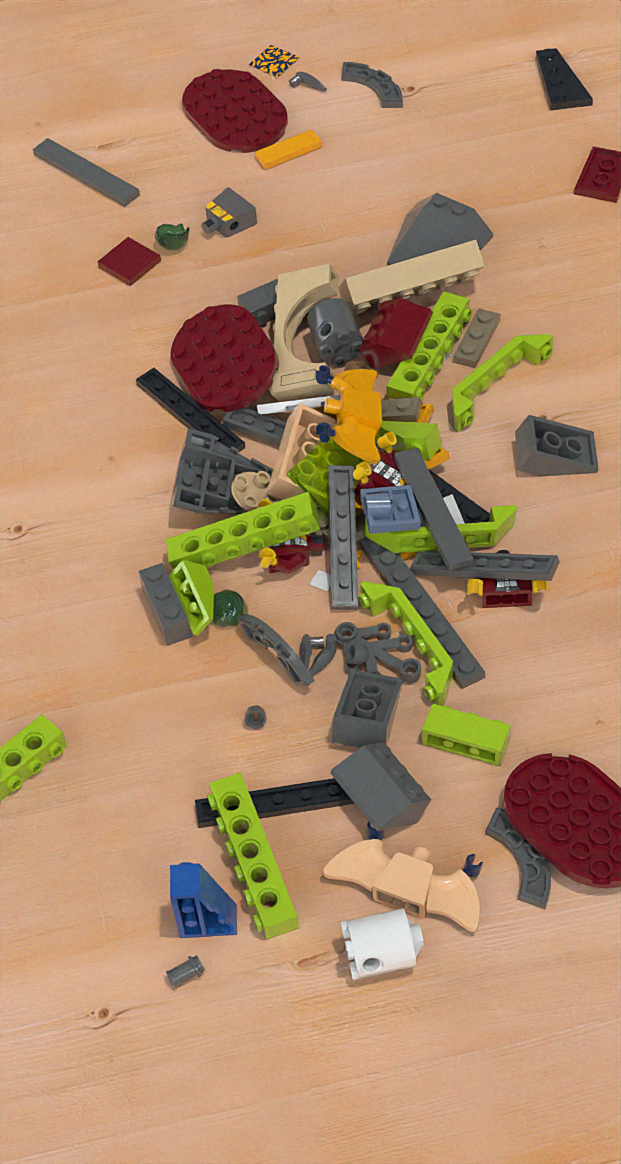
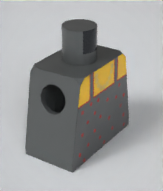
M228 187L206 205L207 220L201 226L208 235L217 230L223 236L231 237L257 224L256 207Z

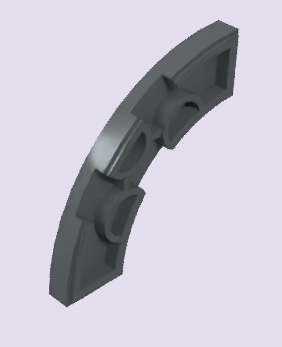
M343 62L342 81L356 82L371 88L379 96L382 108H403L401 90L388 74L381 70L371 69L366 64Z
M243 614L238 618V622L249 640L260 644L265 649L270 647L278 654L276 656L277 660L285 668L296 685L309 686L315 681L294 650L269 625L249 614Z
M496 807L486 828V835L505 845L518 862L522 875L518 900L546 909L551 889V873L548 860L512 827L505 811Z

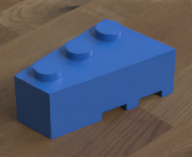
M183 862L179 865H170V899L179 937L196 938L237 935V904L200 863Z

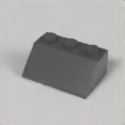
M384 742L363 745L330 772L377 831L417 824L431 801V798L425 793L422 786L415 781L407 771V768L400 763Z

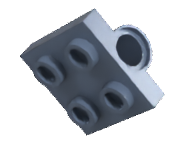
M411 485L361 489L360 498L369 534L420 529L421 520Z

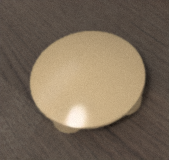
M264 471L238 474L232 482V495L235 501L246 511L259 508L258 504L262 499H268L272 503L279 501V498L267 493L270 476Z

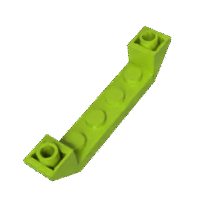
M550 334L515 336L452 389L454 430L459 432L473 422L475 417L473 400L475 396L481 391L486 390L498 377L503 376L522 357L535 365H539L543 360L548 359L553 353V336Z
M516 505L491 507L489 522L456 524L467 547L495 546L514 526L517 507ZM365 519V536L393 553L438 550L427 526L415 530L369 534Z
M367 581L361 582V594L358 595L362 607L364 609L368 608L373 616L390 609L392 615L401 620L405 633L413 637L420 654H425L429 659L432 672L425 674L424 693L429 701H434L436 705L443 706L453 679V660L400 588Z

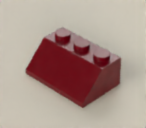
M402 298L392 301L386 300L379 306V310L372 320L371 326L359 348L374 370L413 357L433 314L431 309Z

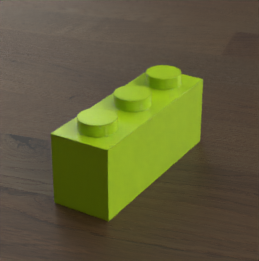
M432 704L422 728V744L501 766L510 742L511 725L505 724L500 720L483 718L475 713L454 710L446 705Z

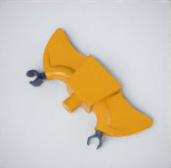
M321 365L319 370H316L317 383H330V387L339 392L341 396L339 400L327 398L325 401L324 412L336 415L337 426L331 428L327 423H319L316 426V434L320 435V441L326 443L332 437L339 446L351 454L372 464H378L380 455L375 445V438L382 424L381 393L373 391L377 372L369 369H353L342 371L335 377L330 376V368Z

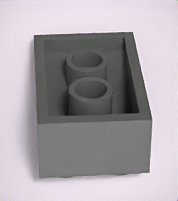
M528 415L515 431L519 471L538 476L597 473L599 470L593 431Z
M351 669L333 716L332 742L360 748L363 745L381 742L387 745L403 679Z

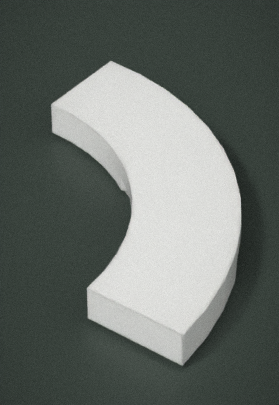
M341 395L257 405L258 414L260 413L261 415L293 411L299 403L310 408L324 407L327 398L339 400Z

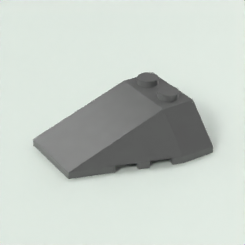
M435 193L419 201L406 214L387 261V266L473 240L477 241L481 251L493 238V233L474 208Z
M188 428L177 466L170 502L174 507L195 513H245L248 511L243 509L232 495L231 486L233 480L238 474L244 472L258 473L259 471L268 473L271 479L273 469L254 458L249 460L238 453L239 450L233 446L228 448L219 443V438L212 434Z

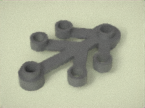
M343 622L335 629L336 643L344 647L346 658L344 668L346 674L349 675L351 669L360 671V664H351L347 661L348 646L354 642L365 645L369 653L368 659L365 661L367 672L381 675L377 670L376 659L399 671L401 678L406 682L413 683L420 678L421 664L418 660L409 658L402 661L384 651L398 649L403 653L411 651L413 644L412 638L409 635H400L398 638L389 639L391 637V626L388 623L357 628L351 622ZM381 630H386L387 632H386V633H381L380 631H381ZM376 636L379 640L369 642L363 638ZM402 642H407L408 644H407V645H402L401 643H402ZM350 665L356 666L355 668H349Z

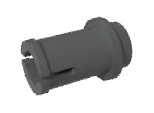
M197 955L194 957L188 956L189 960L166 971L174 989L196 975L200 977V973L205 971Z

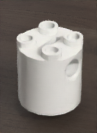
M404 908L341 922L344 939H350L345 941V948L348 960L354 959V962L349 963L353 980L417 966L416 957L424 946L420 924H415L407 919Z

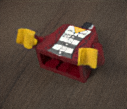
M393 432L384 434L377 441L379 448L385 449V452L381 451L379 453L380 461L378 464L371 463L369 465L366 461H363L356 465V469L353 472V477L359 480L355 488L356 494L360 495L361 489L406 485L393 459L396 450L392 449L391 446L397 442Z
M262 499L258 507L272 504V502L268 499ZM307 534L283 543L265 547L258 555L259 558H262L261 566L263 568L269 567L270 573L282 571L287 574H291L301 567L308 566L310 564L309 551L324 550L323 535L308 536Z
M499 550L496 552L510 554L508 550ZM474 578L467 581V595L473 593L482 596V608L532 606V589L533 593H537L541 589L549 590L548 581Z

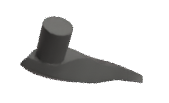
M297 72L289 80L292 87H295L300 82H304L307 85L327 91V88L319 80L305 72Z
M305 634L302 637L301 661L307 669L312 654L311 648L324 647L323 636L310 637L308 634Z
M334 634L326 636L324 649L317 654L312 666L308 670L311 675L323 669L335 656L337 649L336 636Z

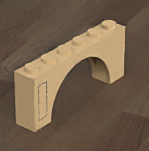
M330 263L278 275V284L275 286L277 302L274 305L276 320L273 324L275 337L272 345L278 354L279 368L275 370L272 377L273 383L269 387L271 395L278 402L334 395V389L330 387V383L319 384L316 381V370H319L321 365H328L325 362L308 363L301 361L294 356L293 338L303 317L317 303L338 296L339 276ZM330 369V376L334 377V373Z

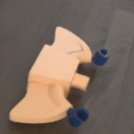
M368 821L367 836L369 840L361 841L344 849L323 869V875L326 878L352 881L362 885L371 892L373 891V900L396 909L404 908L406 913L424 919L426 913L444 915L471 932H475L478 929L480 916L479 898L475 886L468 877H477L482 868L483 861L478 865L472 864L475 854L467 856L463 870L458 869L450 875L434 874V866L427 862L430 852L423 847H415L411 856L400 852L396 853L393 858L388 856L383 851V842L381 841L384 838V830L377 831L375 828H371V823Z

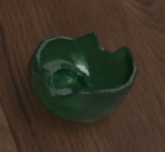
M179 223L177 226L162 224L155 231V239L166 250H179L188 242L190 228L187 227L185 230L182 223Z
M229 589L214 594L212 622L221 627L238 626V618L243 614H248V605L244 598L238 592Z

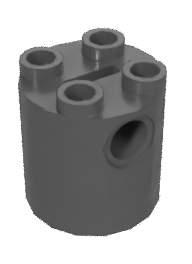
M338 298L326 299L317 303L309 311L307 324L318 354L324 362L333 364L336 368H342L347 362L355 359L362 353L359 348L364 339L348 302Z

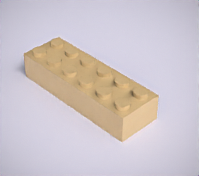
M473 240L345 278L338 289L341 299L349 303L354 315L366 312L367 308L374 305L378 309L386 300L392 301L398 298L407 300L410 298V295L418 293V296H422L432 292L431 289L438 286L440 290L453 286L452 283L458 280L461 283L474 279V276L479 275V271L485 265L477 241Z

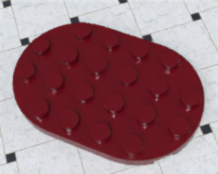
M213 69L211 72L195 77L183 93V109L187 118L213 145L229 152L231 149L242 150V153L256 152L275 144L285 134V128L288 125L285 106L250 72L233 69Z
M224 304L206 307L203 311L183 323L171 347V359L174 367L195 401L209 411L223 409L225 412H230L253 403L272 385V377L275 370L279 368L278 354L252 313L238 305Z
M546 753L531 757L520 763L508 777L503 797L505 814L512 827L561 873L573 881L595 888L621 887V787L594 764L570 754L568 757L552 756V753Z

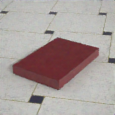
M593 146L574 188V194L617 203L621 194V152Z

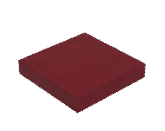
M127 237L97 262L99 268L131 286L161 261V256L132 238Z

